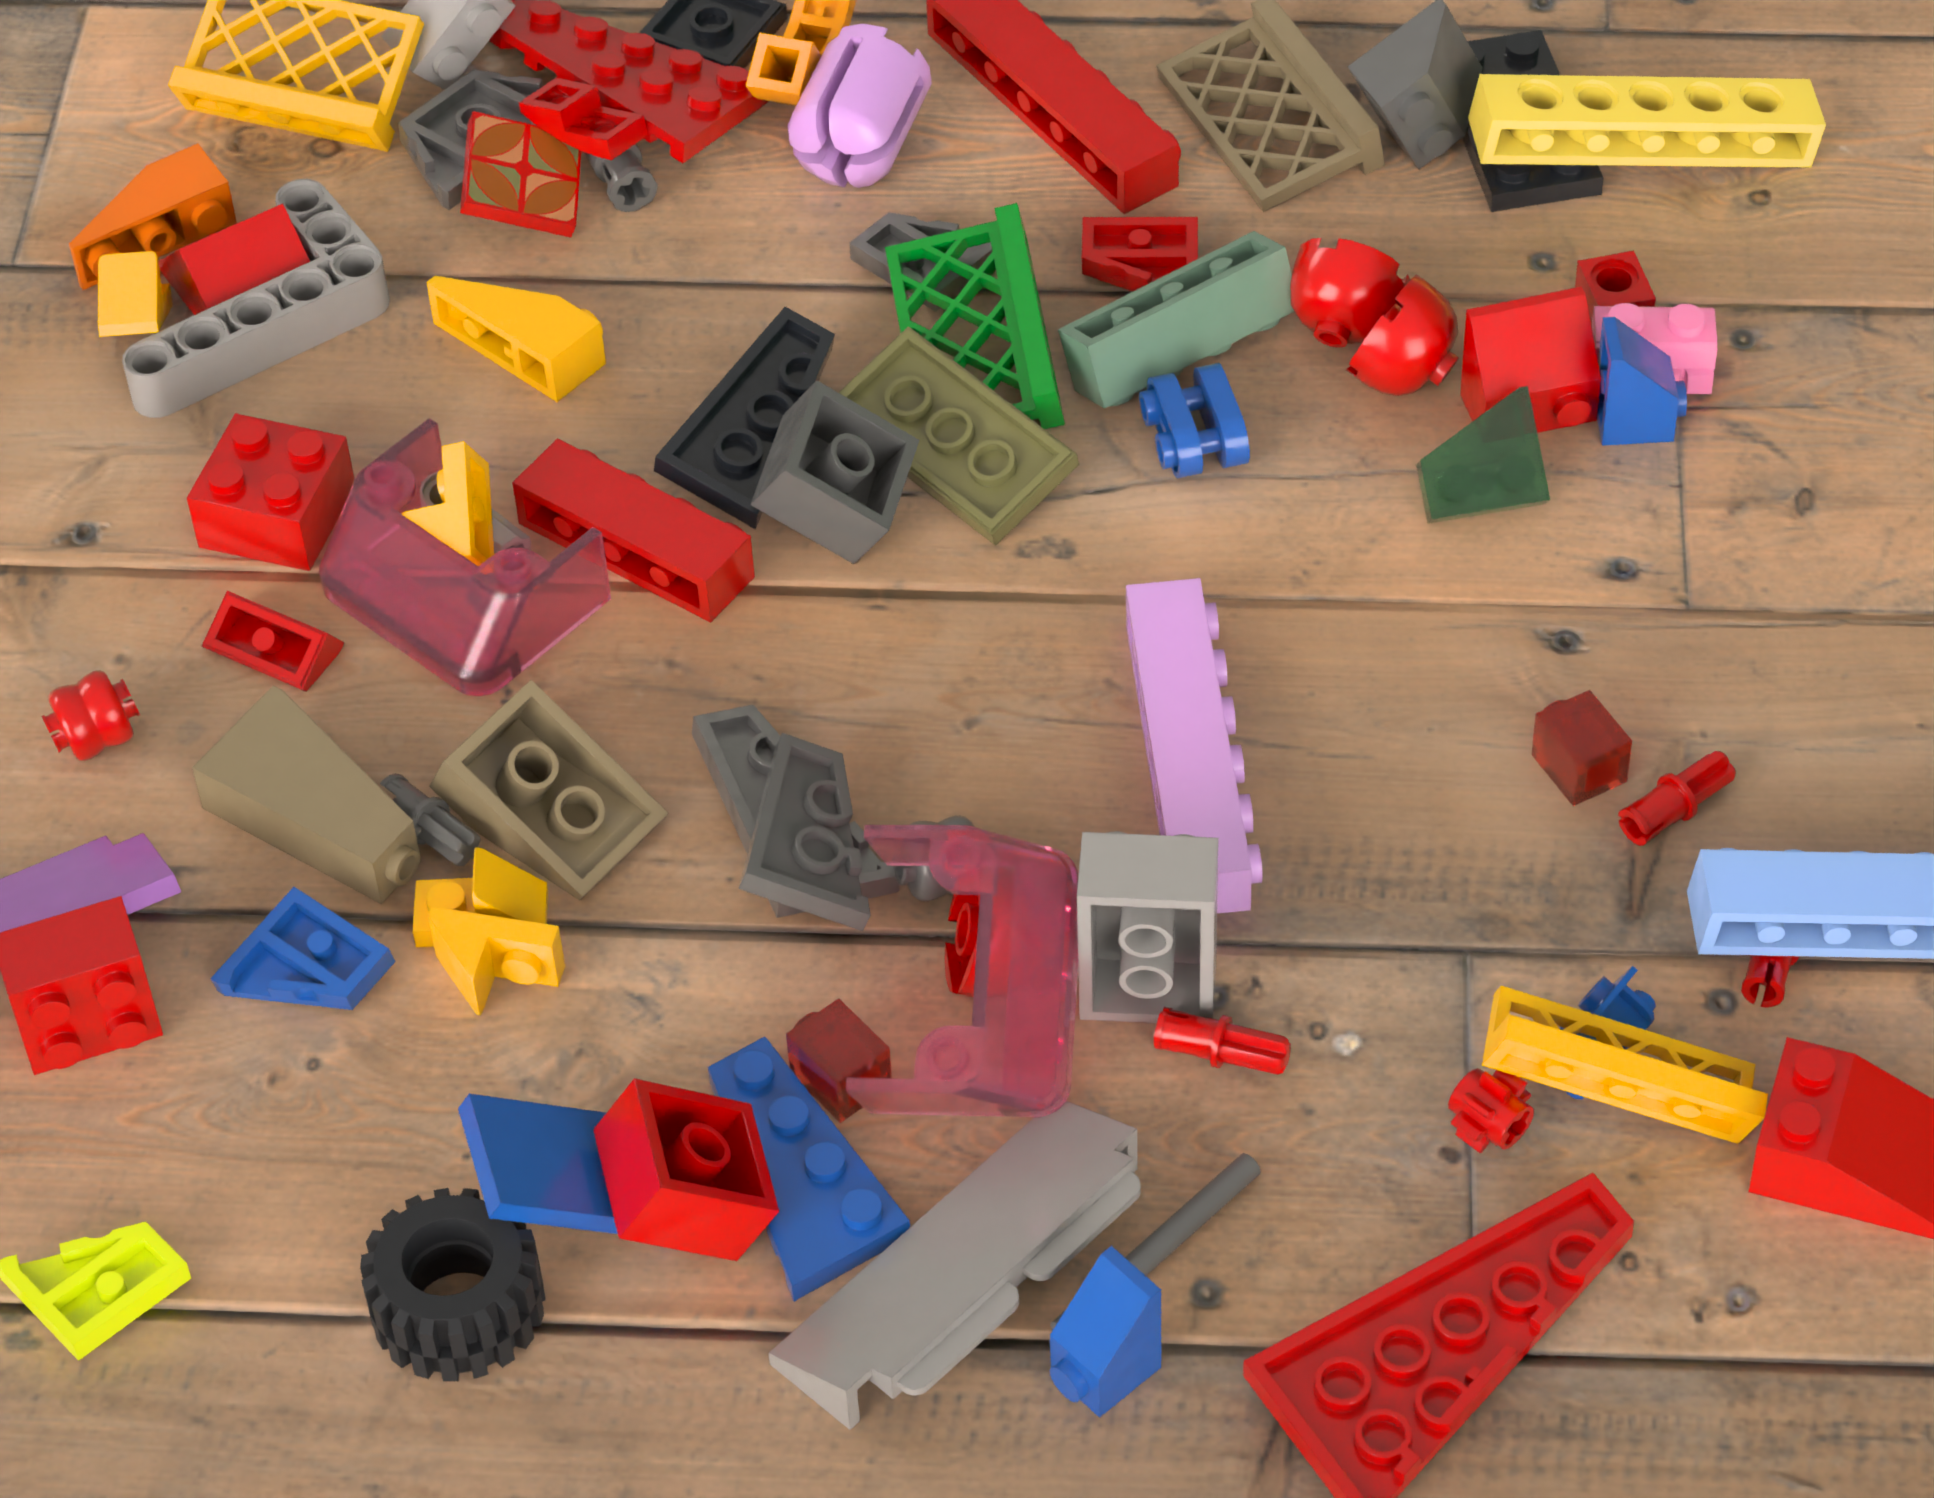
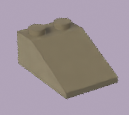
M532 680L525 684L442 762L429 786L474 831L578 900H581L669 814Z

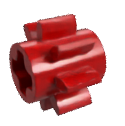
M1480 1068L1473 1069L1467 1073L1453 1090L1448 1102L1449 1110L1456 1114L1451 1120V1124L1457 1128L1455 1135L1479 1153L1485 1150L1489 1142L1503 1150L1513 1146L1524 1135L1534 1116V1108L1526 1103L1531 1097V1093L1525 1090L1527 1082L1518 1076L1498 1070L1493 1075L1486 1071L1484 1072Z

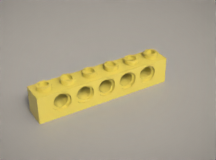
M1479 74L1468 116L1481 164L1811 168L1826 126L1811 80L1783 78Z

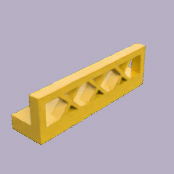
M1502 985L1493 995L1482 1066L1739 1144L1764 1120L1768 1094L1752 1089L1756 1066L1754 1063ZM1510 1011L1531 1017L1534 1021L1511 1015ZM1583 1033L1589 1036L1596 1037L1598 1041L1582 1037L1576 1034ZM1644 1052L1657 1056L1661 1059V1061L1641 1055V1053ZM1709 1072L1732 1079L1733 1083L1706 1075L1704 1073Z

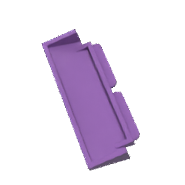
M144 833L115 845L105 835L1 878L0 932L118 896H122L128 915L181 893V889L174 873Z

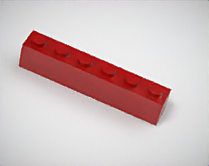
M926 0L928 35L1124 215L1179 186L1181 149L1175 136L1170 131L1163 130L1144 113L1142 107L1135 100L1128 99L1111 84L1103 71L1095 69L1083 59L1069 41L1062 40L1046 26L1037 12L1030 11L1018 0Z

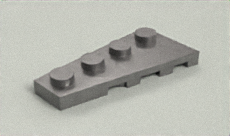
M754 705L693 716L692 736L747 854L774 749L780 738L778 732ZM855 821L851 822L850 829L853 846L860 850L862 870L859 874L862 896L873 898L899 892L900 885L896 880L892 863L889 860L881 862L869 848L870 838ZM768 899L776 918L805 912Z

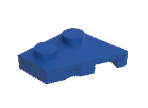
M293 887L210 979L217 991L224 996L353 1010L396 961L389 948L296 887Z

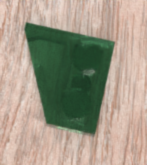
M1528 386L1516 389L1416 464L1427 524L1544 505L1550 501Z

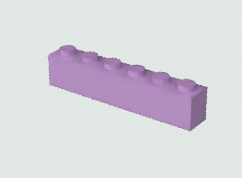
M1200 578L1126 585V629L1159 835L1175 836L1188 834L1195 837L1218 838L1217 914L1251 910V884L1262 883V861L1259 845H1247L1245 833L1253 832L1252 803L1250 794L1239 795L1237 783H1244L1245 781L1244 760L1241 745H1230L1228 735L1236 734V718L1232 696L1221 697L1220 687L1227 686V665L1224 649L1213 650L1211 640L1219 639L1216 603L1204 602Z

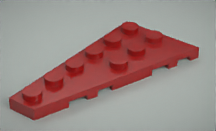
M511 0L515 8L489 40V42L500 49L516 48L523 52L524 64L535 71H541L547 67L557 74L556 78L597 86L601 106L644 115L648 136L643 139L649 143L657 141L658 138L670 145V156L682 164L769 102L757 99L749 92L746 87L749 71L742 67L724 66L706 60L696 51L688 49L678 50L655 42L654 38L650 35L623 31L609 26L601 18L583 17L563 10L559 4L552 1Z
M1592 1172L1243 1361V1377L1335 1498H1397L1632 1238L1634 1220Z

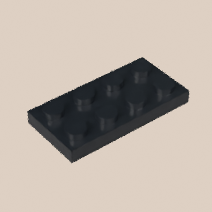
M1542 30L1468 41L1482 66L1481 74L1560 75ZM1468 122L1466 134L1462 140L1491 212L1602 195L1604 177L1598 165L1481 164L1470 123Z

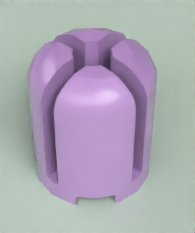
M868 24L843 27L839 35L827 44L788 123L789 143L793 147L795 157L806 171L827 184L845 187L847 182H849L853 187L861 188L871 186L888 175L932 84L930 67L921 52L916 48L914 54L911 55L900 44L885 38L884 36L888 29Z

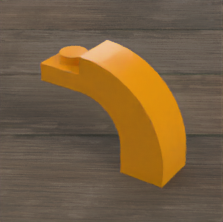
M795 0L783 37L759 33L746 82L749 92L760 100L796 106L827 44L839 35L843 27L850 26L856 0Z

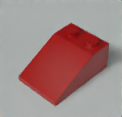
M1787 1037L1756 1147L1749 1193L1934 1239V1099L1855 1053Z

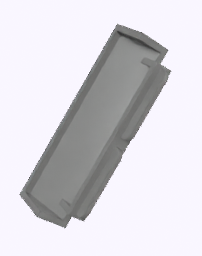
M1055 1098L769 1352L770 1365L849 1430L860 1422L857 1390L868 1380L892 1399L902 1391L909 1395H921L927 1392L1016 1311L1019 1305V1292L1016 1288L1027 1277L1035 1281H1045L1052 1278L1139 1198L1141 1182L1135 1174V1171L1138 1169L1137 1128L1061 1098Z

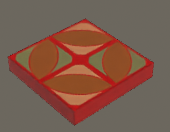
M473 111L467 127L460 213L571 238L577 223L582 151L556 139L537 125Z

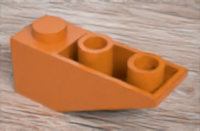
M198 143L146 165L69 243L79 286L82 290L98 284V261L100 256L104 254L153 251L156 252L159 258L237 224L229 183Z

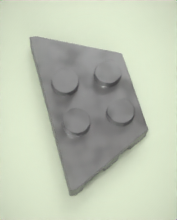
M473 69L398 122L401 143L442 207L450 210L461 202L467 127L472 112L476 111L535 125L521 113L519 102L541 88L542 79L525 76L507 77L496 72Z

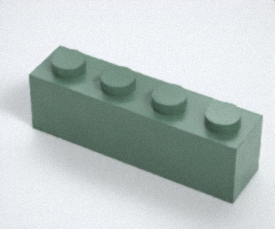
M1252 231L1058 329L1074 390L1104 409L1109 406H1118L1131 400L1134 393L1146 388L1149 377L1174 373L1177 377L1182 373L1183 368L1207 356H1215L1230 349L1232 343L1253 332L1265 331L1276 326L1281 318L1295 312L1291 306L1292 272L1286 248Z

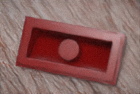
M226 591L201 647L307 692L338 656L345 642L329 633L235 593Z

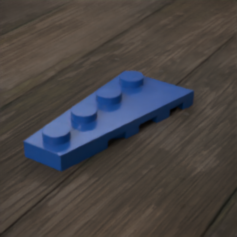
M766 1037L755 1041L708 1067L709 1081L715 1096L747 1102L752 1105L779 1207L778 1214L766 1227L774 1252L778 1255L783 1267L786 1283L793 1301L802 1298L882 1253L910 1228V1220Z

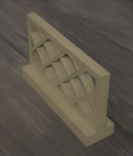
M1256 0L1252 2V18L1156 65L1161 81L1263 212L1356 165L1365 175L1385 166L1378 125L1276 0ZM1250 40L1257 47L1254 59L1229 57L1230 50ZM1194 68L1210 70L1204 84L1181 81L1178 76ZM1222 72L1247 74L1242 88L1220 86L1217 83ZM1259 76L1282 78L1284 83L1280 92L1255 90ZM1210 101L1236 103L1231 117L1208 115L1206 111ZM1248 105L1273 107L1269 122L1243 119ZM1285 110L1309 112L1311 116L1307 126L1281 123ZM1243 134L1262 137L1258 150L1234 148L1232 145L1236 135ZM1274 139L1301 141L1296 155L1270 153ZM1313 143L1336 145L1340 150L1325 159L1308 157ZM1263 168L1289 171L1286 179L1268 188H1265L1259 181Z

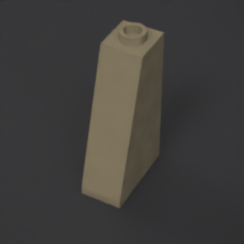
M274 685L192 767L203 809L380 904L398 886L406 884L413 877L421 862L413 820L282 689Z

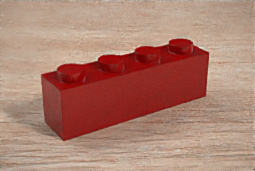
M558 438L512 482L520 525L710 623L755 578L751 536L740 527L730 522H723L697 509L688 500L675 498L649 485L640 476L633 473L628 474L600 460L594 453L585 449L580 450Z

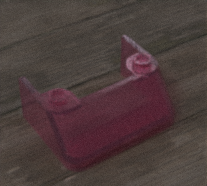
M429 418L357 474L320 563L319 575L323 593L333 604L459 692L469 696H486L499 691L611 600L603 536L601 531L592 527L550 562L529 549L508 548L495 553L480 566L472 563L402 515L405 511L421 508L419 492L421 483L428 475L443 469L442 445L438 423Z
M865 825L864 839L888 866H929L933 877L945 890L958 895H980L972 1026H942L931 1031L923 1038L916 1052L914 1079L847 1078L846 1092L870 1114L1042 1117L1054 1113L1066 1102L1071 1090L1078 975V868L1072 859L1061 850L973 826Z

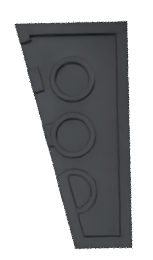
M785 306L655 456L654 472L756 529L763 512L751 506V502L782 416L816 380L819 381L832 351L835 334Z

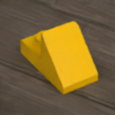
M143 251L104 254L100 256L98 261L99 337L158 333L173 303L170 283L161 284L156 252Z
M465 441L441 446L443 469L437 473V487L443 503L405 511L402 513V517L422 534L483 578L496 576L489 463Z
M475 847L473 878L416 880L412 931L415 946L434 947L428 919L432 906L547 924V882L483 848Z
M431 907L428 919L436 957L477 1015L481 1016L495 977L509 979L524 985L537 983L559 987L565 969L559 926Z

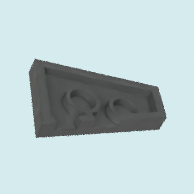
M785 733L781 734L774 749L739 889L863 931L871 914L868 897L862 896L859 874L862 870L860 850L854 848L849 822L853 816L842 753Z

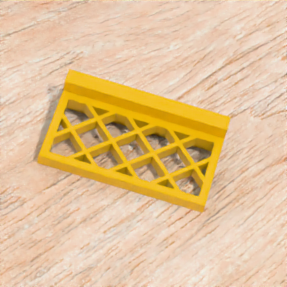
M226 0L207 1L184 67L174 66L168 83L169 88L185 109L381 151H389L395 134L390 121L424 26L420 16L341 0H259L266 2L261 6L258 0H250L254 10L226 25L221 16ZM286 7L298 8L305 20L276 35L267 18ZM308 11L317 12V13L314 14V15H312V16H310V14H309ZM337 17L350 19L356 30L327 46L318 28ZM359 21L366 22L367 24L361 27ZM262 22L271 39L243 55L233 37ZM389 27L404 30L399 46L378 57L369 38ZM312 32L322 50L293 66L284 48ZM227 41L237 59L218 70L203 68L207 53ZM363 42L372 61L344 76L334 58ZM278 52L287 70L268 81L256 79L250 67ZM329 62L338 80L318 92L307 90L300 78ZM391 66V69H390V72H389V75H388V73H387V71H386V68H388V67ZM244 71V73H245V75H246L247 77L241 76V75H237V74H239V73H241V72ZM380 72L385 81V86L379 103L374 104L357 100L352 88ZM293 82H295V84H296L297 87L288 86V85L291 84V83H293ZM346 93L348 98L341 97L339 95Z

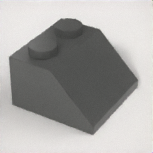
M1436 0L1348 66V69L1385 129L1419 170L1434 158L1444 154L1454 143L1465 136L1479 74L1482 72L1480 62L1443 0Z

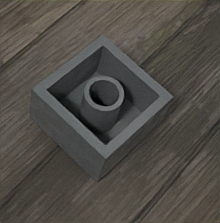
M816 380L782 416L751 506L855 564L890 530L919 440Z

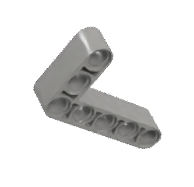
M311 179L293 180L283 185L276 193L275 198L276 206L284 204L310 262L148 336L128 347L123 354L122 363L131 400L138 413L150 418L173 414L373 320L386 311L389 306L390 297L380 251L322 184Z

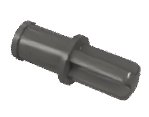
M401 774L389 775L381 781L380 784L396 795L397 798L392 800L413 820L418 844L427 843L456 866H465L470 859H474V849L479 846L480 836L450 813L449 805L440 797L429 798L409 783Z

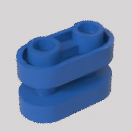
M1220 363L1194 368V386L1181 389L1174 373L1148 378L1147 390L1139 392V403L1145 425L1147 427L1155 425L1158 432L1155 435V444L1158 459L1163 469L1172 468L1177 479L1201 474L1203 472V455L1213 452L1216 453L1222 468L1249 463L1250 449L1245 422ZM1199 410L1206 428L1205 430L1197 431L1191 411Z

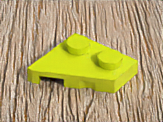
M146 1221L114 1229L108 1235L100 1238L83 1237L59 1243L61 1254L22 1264L19 1263L17 1254L0 1260V1279L78 1361L191 1279L187 1263Z

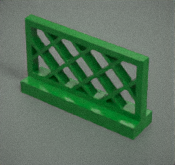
M1018 203L995 208L996 221L885 247L900 333L909 326L939 350L955 357L953 360L963 368L969 364L988 374L983 383L993 391L1001 381L1020 390L1022 402L1012 405L1030 419H1039L1042 428L1049 429L1066 425L1030 248ZM991 242L992 253L979 269L958 260L967 248ZM923 258L936 263L922 283L904 275L901 266L902 263ZM949 270L969 280L955 299L934 290ZM995 270L997 272L998 279L991 276L995 272ZM982 287L1002 297L988 316L968 307V304ZM906 291L912 293L909 299L907 298ZM925 301L945 310L930 330L911 320ZM958 317L979 327L963 347L943 337ZM1004 317H1006L1007 326L1001 324ZM991 334L1011 343L1010 348L997 364L976 354ZM1014 364L1017 374L1010 371Z

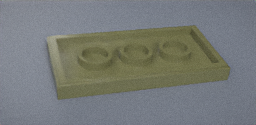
M909 326L839 392L841 395L917 438L919 443L907 477L995 546L1080 465L1077 454Z

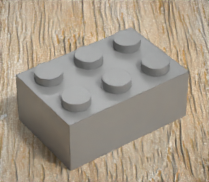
M1119 831L1107 833L1082 832L1077 888L1080 1020L1157 1023L1160 1012H1163V1007L1213 1019L1217 960L1218 838L1195 837L1188 834L1167 836L1127 834Z

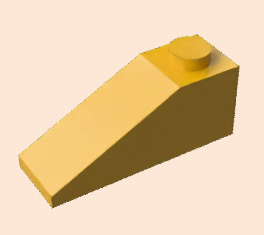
M433 276L426 282L433 323L555 402L560 401L606 365L601 322L590 311L579 309L560 296L441 276Z

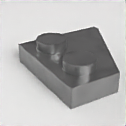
M888 212L850 242V257L852 261L891 284L885 247L959 230V224L938 220L925 222L914 216ZM991 242L967 248L958 260L979 269L992 253ZM926 258L901 264L903 274L920 283L936 265V263ZM949 270L934 290L954 298L961 292L969 280ZM906 291L909 296L912 295V293ZM928 301L923 303L935 312L940 309V307Z

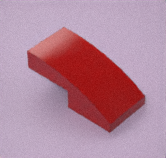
M554 78L519 102L521 113L551 136L580 151L612 161L648 136L644 115L601 106L598 88L594 85Z

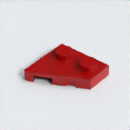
M1082 217L1083 275L1133 292L1198 259V217Z

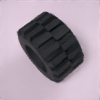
M449 1188L434 1190V1198L422 1201L420 1196L416 1195L405 1201L407 1209L402 1213L393 1209L382 1218L384 1231L372 1230L366 1241L368 1253L361 1255L360 1270L363 1278L361 1282L376 1339L382 1350L389 1349L391 1360L401 1368L412 1363L414 1375L429 1379L434 1371L441 1372L443 1382L459 1381V1373L470 1371L473 1373V1378L476 1379L489 1375L487 1366L495 1362L503 1368L515 1360L513 1348L520 1347L526 1349L534 1339L532 1326H541L544 1316L542 1301H545V1291L536 1243L532 1230L526 1229V1223L490 1219L485 1202L480 1199L479 1190L463 1188L461 1195H450ZM471 1273L484 1277L474 1287L458 1294L433 1295L423 1292L434 1281L451 1274Z

